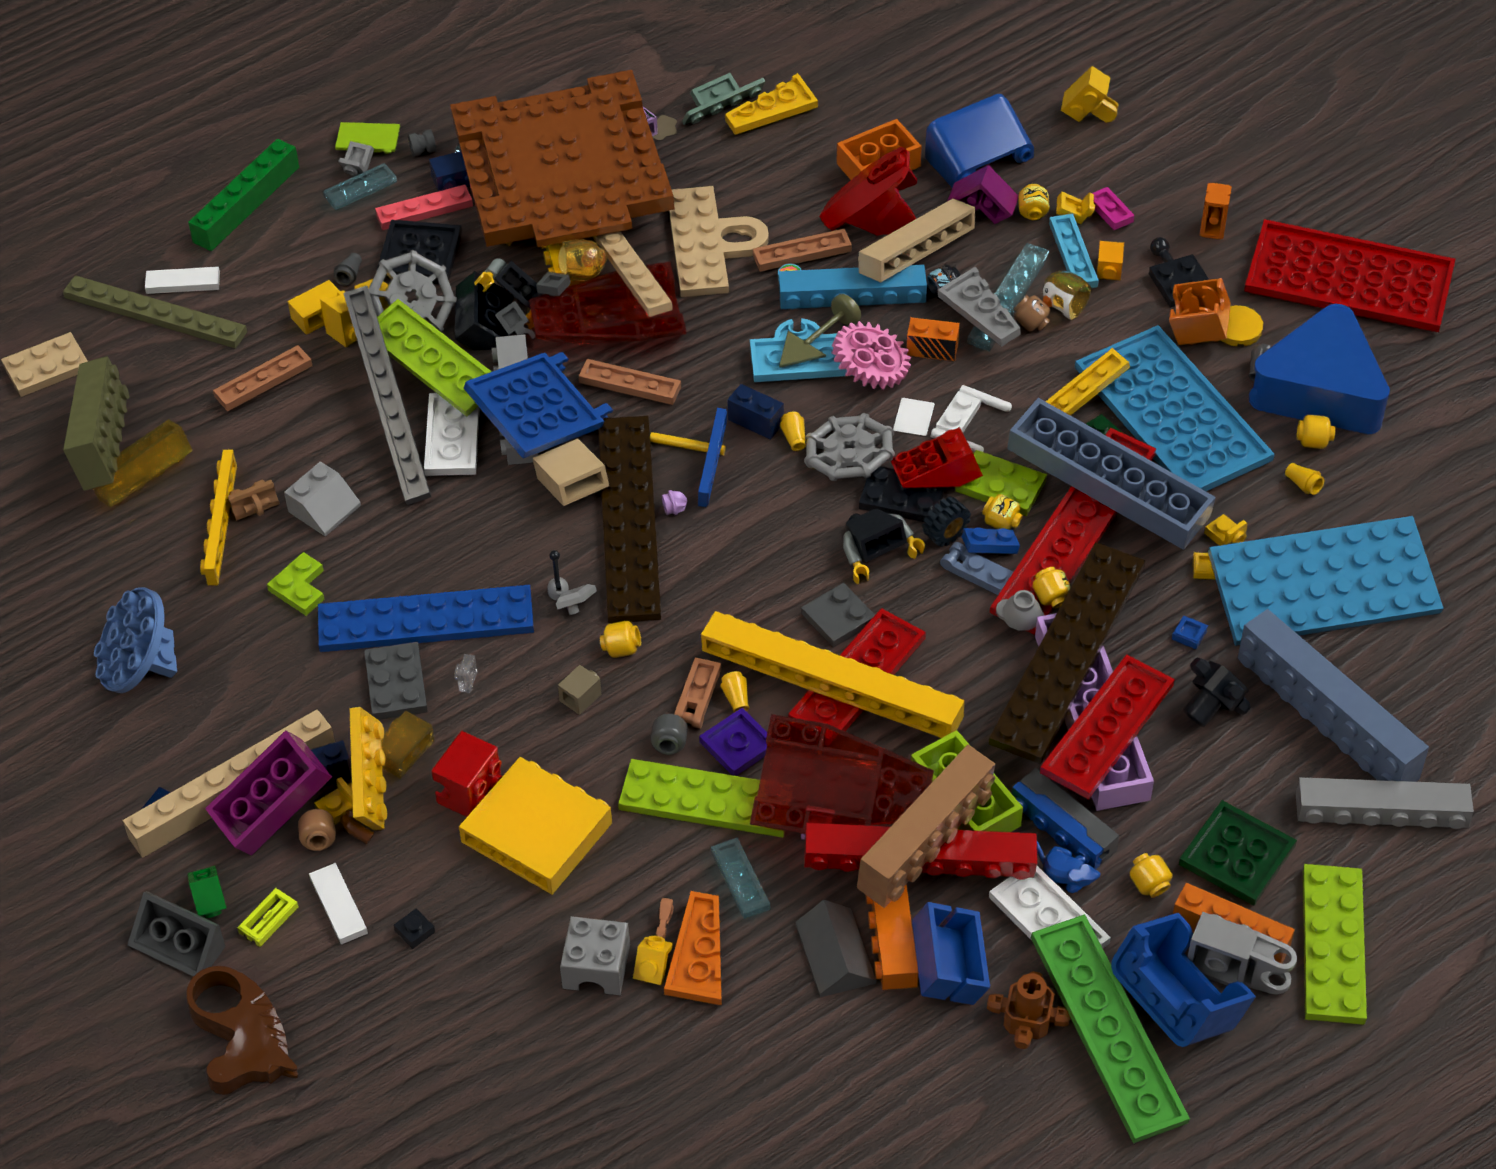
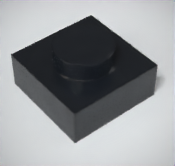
M417 908L394 924L395 932L412 949L435 933L434 925Z

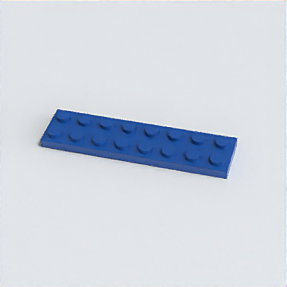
M530 585L318 604L320 652L393 646L413 642L427 643L534 633Z

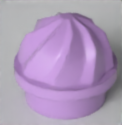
M669 490L667 494L662 495V503L666 515L674 514L675 516L685 510L687 498L683 493Z

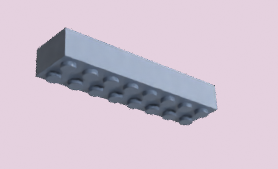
M1037 398L1010 429L1008 450L1183 550L1212 514L1216 497L1040 398Z
M1266 609L1244 625L1238 659L1246 668H1250L1258 675L1264 684L1274 689L1282 700L1290 703L1303 718L1308 719L1314 724L1322 735L1330 738L1343 753L1348 754L1359 764L1362 770L1370 773L1375 779L1417 782L1420 779L1429 749L1428 745L1269 609Z

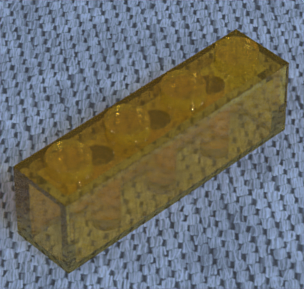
M168 419L121 451L120 456L117 457V471L114 475V482L93 488L98 500L109 507L117 505L134 491L143 488L151 479L162 475L167 468L182 461L186 455L193 451L182 427Z

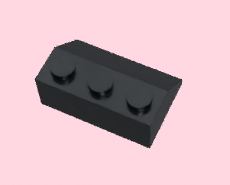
M474 271L456 286L455 340L472 350H492V348H496V337L509 336L495 314L512 303V295L495 283L487 291L483 292L484 287L482 284H474L481 274Z

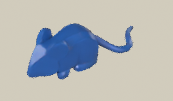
M1037 841V853L1043 864L1044 873L1055 883L1067 884V892L1075 893L1101 876L1100 872L1092 866L1084 864L1085 857L1078 855L1074 858L1069 850L1062 847L1054 846L1045 857Z

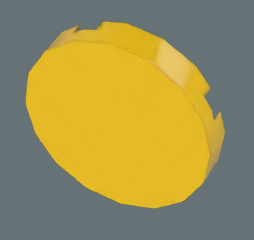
M1230 306L1227 339L1221 341L1231 346H1238V344L1248 346L1257 342L1263 330L1261 316L1246 306Z

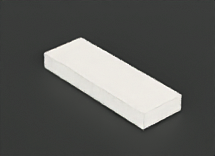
M219 267L146 271L145 291L146 294L219 290L220 270Z
M336 863L309 873L310 880L340 944L368 934L364 921Z

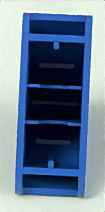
M1342 304L1328 305L1256 359L1254 386L1249 393V403L1255 409L1303 420L1306 415L1326 416L1330 419L1331 426L1364 434H1374L1381 429L1390 388L1354 312L1349 307Z

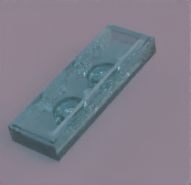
M383 163L328 188L323 193L332 207L338 210L396 183L397 178L389 167Z
M738 837L711 846L713 857L743 919L770 910V902Z

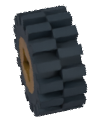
M947 497L946 500L942 499L940 504H935V509L933 511L930 510L928 512L929 517L924 519L926 523L922 524L923 533L940 547L948 546L950 541L952 543L955 542L956 537L962 535L961 531L967 528L966 524L970 523L971 520L969 518L971 517L970 511L955 497Z

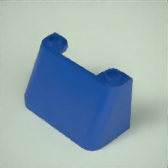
M995 94L937 118L929 124L926 130L925 159L952 188L955 182L976 172L977 168L1012 154V158L1017 163L1026 162L1034 156V146L1010 102L1003 94Z

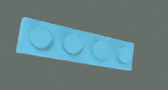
M1067 214L1050 217L1049 225L1074 291L1098 287L1099 280L1074 215Z

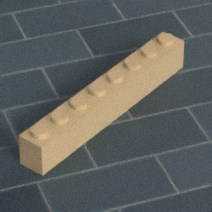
M317 709L123 820L130 842L143 858L212 818L205 808L285 730L301 738L311 750L335 742L331 725Z

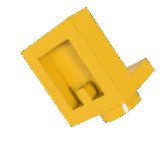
M1223 514L1205 526L1204 534L1219 546L1244 542L1247 537L1248 523L1242 520L1236 524Z
M342 777L336 780L338 789L314 803L316 809L329 812L335 824L340 822L341 816L345 815L348 809H353L352 783L347 784Z

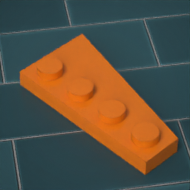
M695 891L690 892L666 979L664 995L722 1005L719 896Z

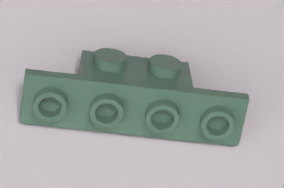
M728 73L691 90L690 95L697 107L686 112L682 123L684 125L690 122L692 124L698 123L704 116L710 113L716 115L728 105L735 106L748 96L753 98L762 92L761 89L766 81L764 78H761L739 88L731 73Z

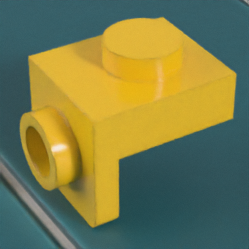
M1061 192L1057 197L1056 214H1073L1076 222L1082 224L1095 210L1094 194L1090 192L1083 200L1065 192Z
M660 936L645 937L638 945L633 979L661 985L664 982L667 958L672 950L673 943L665 941Z

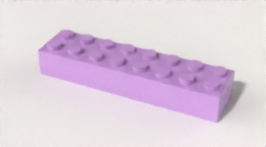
M1056 614L1037 617L1035 638L1038 647ZM1104 646L1099 652L1064 719L1068 730L1113 672ZM1137 736L1093 793L1092 799L1097 811L1151 800L1154 780Z

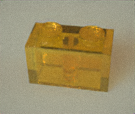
M405 711L399 718L394 719L390 728L385 732L384 738L381 739V747L385 754V765L382 766V769L401 779L433 744L432 725L408 711Z

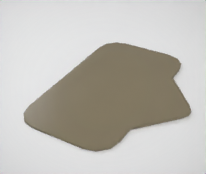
M661 115L657 119L658 134L652 137L656 140H663L666 136L677 134L675 127L677 120Z

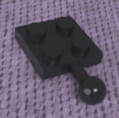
M1157 237L1151 242L1150 249L1154 255L1160 256L1164 263L1149 267L1148 274L1171 308L1175 306L1172 295L1175 284L1209 280L1193 254L1174 260L1169 253V242L1163 237Z

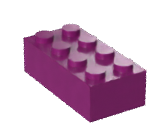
M285 730L205 809L232 845L252 856L332 776L301 738Z

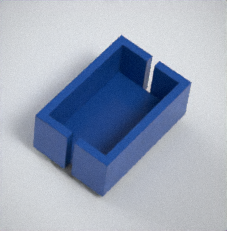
M927 902L912 919L921 996L942 1000L950 996V1001L974 1005L990 988L980 912L958 907L952 911L951 906Z

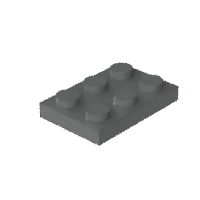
M418 642L364 650L372 716L379 720L428 712Z

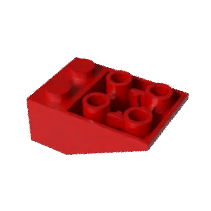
M960 427L948 430L943 435L932 440L924 441L909 451L899 453L891 460L903 488L960 487L983 476Z

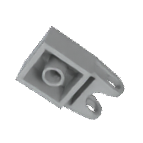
M1203 911L1191 938L1188 958L1206 978L1224 985L1238 981L1249 988L1270 994H1282L1289 989L1291 985L1289 971L1293 970L1297 962L1296 952L1289 945L1253 930L1247 925L1236 924L1223 919L1219 915L1208 914ZM1285 953L1291 961L1287 964H1281L1275 961L1274 955ZM1273 974L1279 975L1285 980V983L1280 986L1273 985L1268 977Z

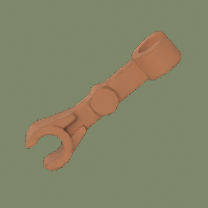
M662 898L660 903V924L657 927L656 936L663 937L664 939L667 932L666 926L673 915L672 899Z

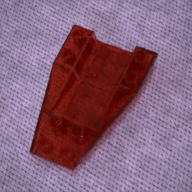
M670 261L645 266L672 301L673 310L649 317L618 272L613 271L568 286L560 296L544 294L530 299L529 304L536 338L570 344H609L687 334L683 314L680 313L677 303L674 275Z
M771 714L766 737L767 749L758 795L754 799L750 825L805 834L806 823L891 827L932 783L934 770L829 724Z

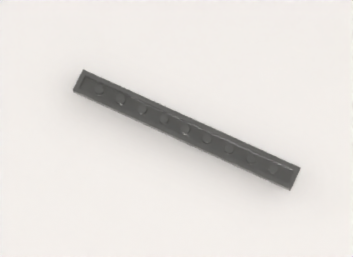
M368 286L345 292L343 294L407 505L431 498L432 496Z

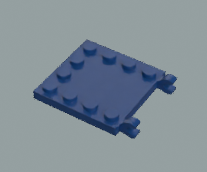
M563 352L557 353L552 357L542 353L465 382L464 390L522 458L529 457L601 428L604 423L603 419L609 418L607 414L613 412V409L607 403L593 409L562 373L565 370L562 363L567 362L569 359Z

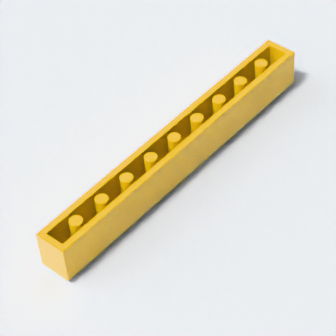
M715 611L701 633L702 651L940 738L956 731L964 717L965 700L959 699L955 695H948L934 690L930 686L917 684L902 676H895L877 667L864 665L854 659L839 656L829 650L809 645L804 641L786 637L779 632H772L761 628L754 623H747L736 619L729 614Z

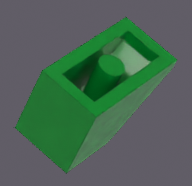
M216 866L187 873L197 914L199 916L204 915L205 918L220 915L222 913L221 910L226 909V903Z

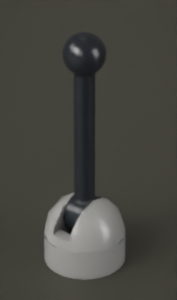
M553 550L550 552L549 557L553 561L554 578L549 581L547 589L549 597L557 600L560 593L569 591V586L566 580L559 576L558 559L560 558V553L557 550Z

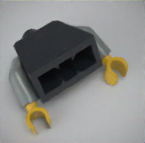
M500 258L494 259L485 272L476 279L474 284H482L484 287L483 292H485L496 281L515 299L528 308L525 316L529 320L527 324L528 329H532L539 323L537 315H539L543 302L542 293L537 291V283L511 260L504 262Z
M873 509L862 515L858 513L851 515L845 524L847 532L843 536V549L850 566H854L853 580L856 584H859L858 574H864L867 581L869 580V568L862 565V561L866 563L907 542L909 544L907 553L911 558H916V549L923 554L925 548L924 541L913 537V531L900 515L888 514L882 510Z

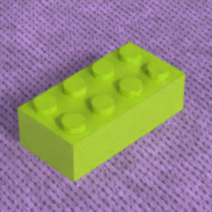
M958 730L946 735L911 755L910 775L925 791L969 743ZM993 774L995 780L991 785L990 791H992L990 799L983 806L979 804L975 809L972 819L966 825L962 823L957 830L1012 832L1021 827L1023 807L998 777Z

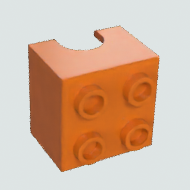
M1222 278L1175 284L1172 295L1175 301L1176 315L1174 309H1171L1169 322L1178 345H1193L1201 342H1217L1227 339L1231 302Z

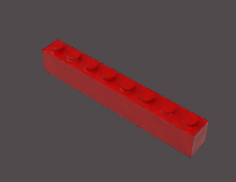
M806 823L804 867L815 870H824L826 868L841 869L848 872L859 870L861 858L890 827ZM958 830L956 836L949 844L945 842L940 847V852L935 860L931 863L927 861L924 864L921 873H928L929 875L956 874L960 877L981 875L988 878H997L999 876L1014 877L1016 879L1034 878L1037 867V834Z

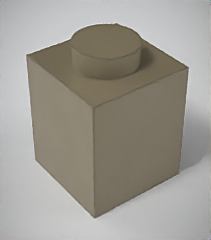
M579 665L558 684L559 701L580 715L602 695L599 676L594 671H588Z

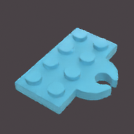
M801 318V329L803 331L796 332L793 331V320L790 319L779 325L775 331L774 338L750 339L754 382L845 376L847 370L838 368L840 362H834L836 355L832 354L834 348L832 344L837 333L821 334L810 344L826 354V357L780 368L779 365L788 331L805 341L820 328L815 322Z

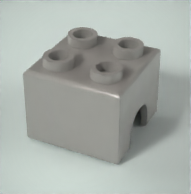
M570 917L560 965L563 989L579 991L580 983L594 982L604 988L605 994L621 995L630 948L628 923Z

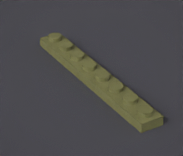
M76 275L63 291L66 299L235 349L247 333L246 325Z

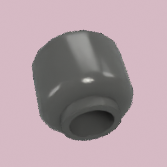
M675 714L658 716L653 722L650 737L654 749L666 755L680 752L687 740V723L683 718Z

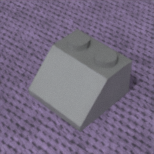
M321 461L284 492L288 512L325 537L361 506V502L341 475Z

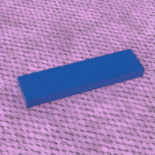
M717 408L699 486L698 506L707 507L709 504L726 429L727 411L723 408Z

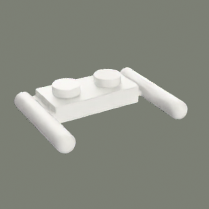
M962 385L960 391L957 392L937 422L936 428L932 430L931 438H937L946 431L954 430L958 427L964 432L980 408L981 403L1005 412L1011 410L1012 404ZM967 441L973 454L975 450L984 452L982 446Z

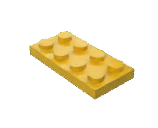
M349 708L353 818L374 831L384 829V820L387 819V808L383 802V793L386 792V781L382 774V766L385 765V754L381 747V739L384 738V727L378 719L363 708Z

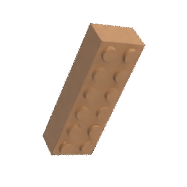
M967 745L861 858L857 889L883 908L891 900L896 902L904 892V886L909 881L914 882L919 877L924 864L927 861L929 863L933 862L940 852V847L945 842L949 844L954 839L958 831L957 828L962 823L966 825L972 819L978 805L983 806L992 795V791H990L991 785L995 780L993 774L996 763L970 745Z

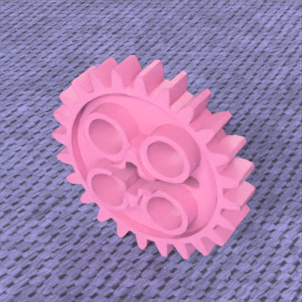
M858 321L856 326L853 323H850L848 327L843 326L841 331H838L832 347H834L832 354L836 355L834 362H840L839 369L847 370L845 376L853 375L854 382L860 379L863 386L870 383L873 389L876 388L877 384L882 389H885L886 385L890 388H893L895 383L899 385L908 373L911 366L909 363L911 357L906 355L909 351L908 349L901 348L904 342L895 340L896 334L890 336L888 334L889 329L881 331L880 325L877 324L873 328L870 322L866 326Z

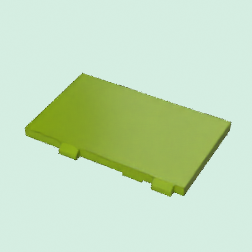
M341 122L335 150H347L350 141L372 146L374 152H395L400 124Z

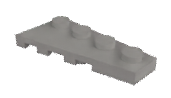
M973 267L938 289V297L1001 347L1021 335L1019 325L1008 310L1002 307L997 295H993L990 291L989 284L985 279L982 280L976 267Z

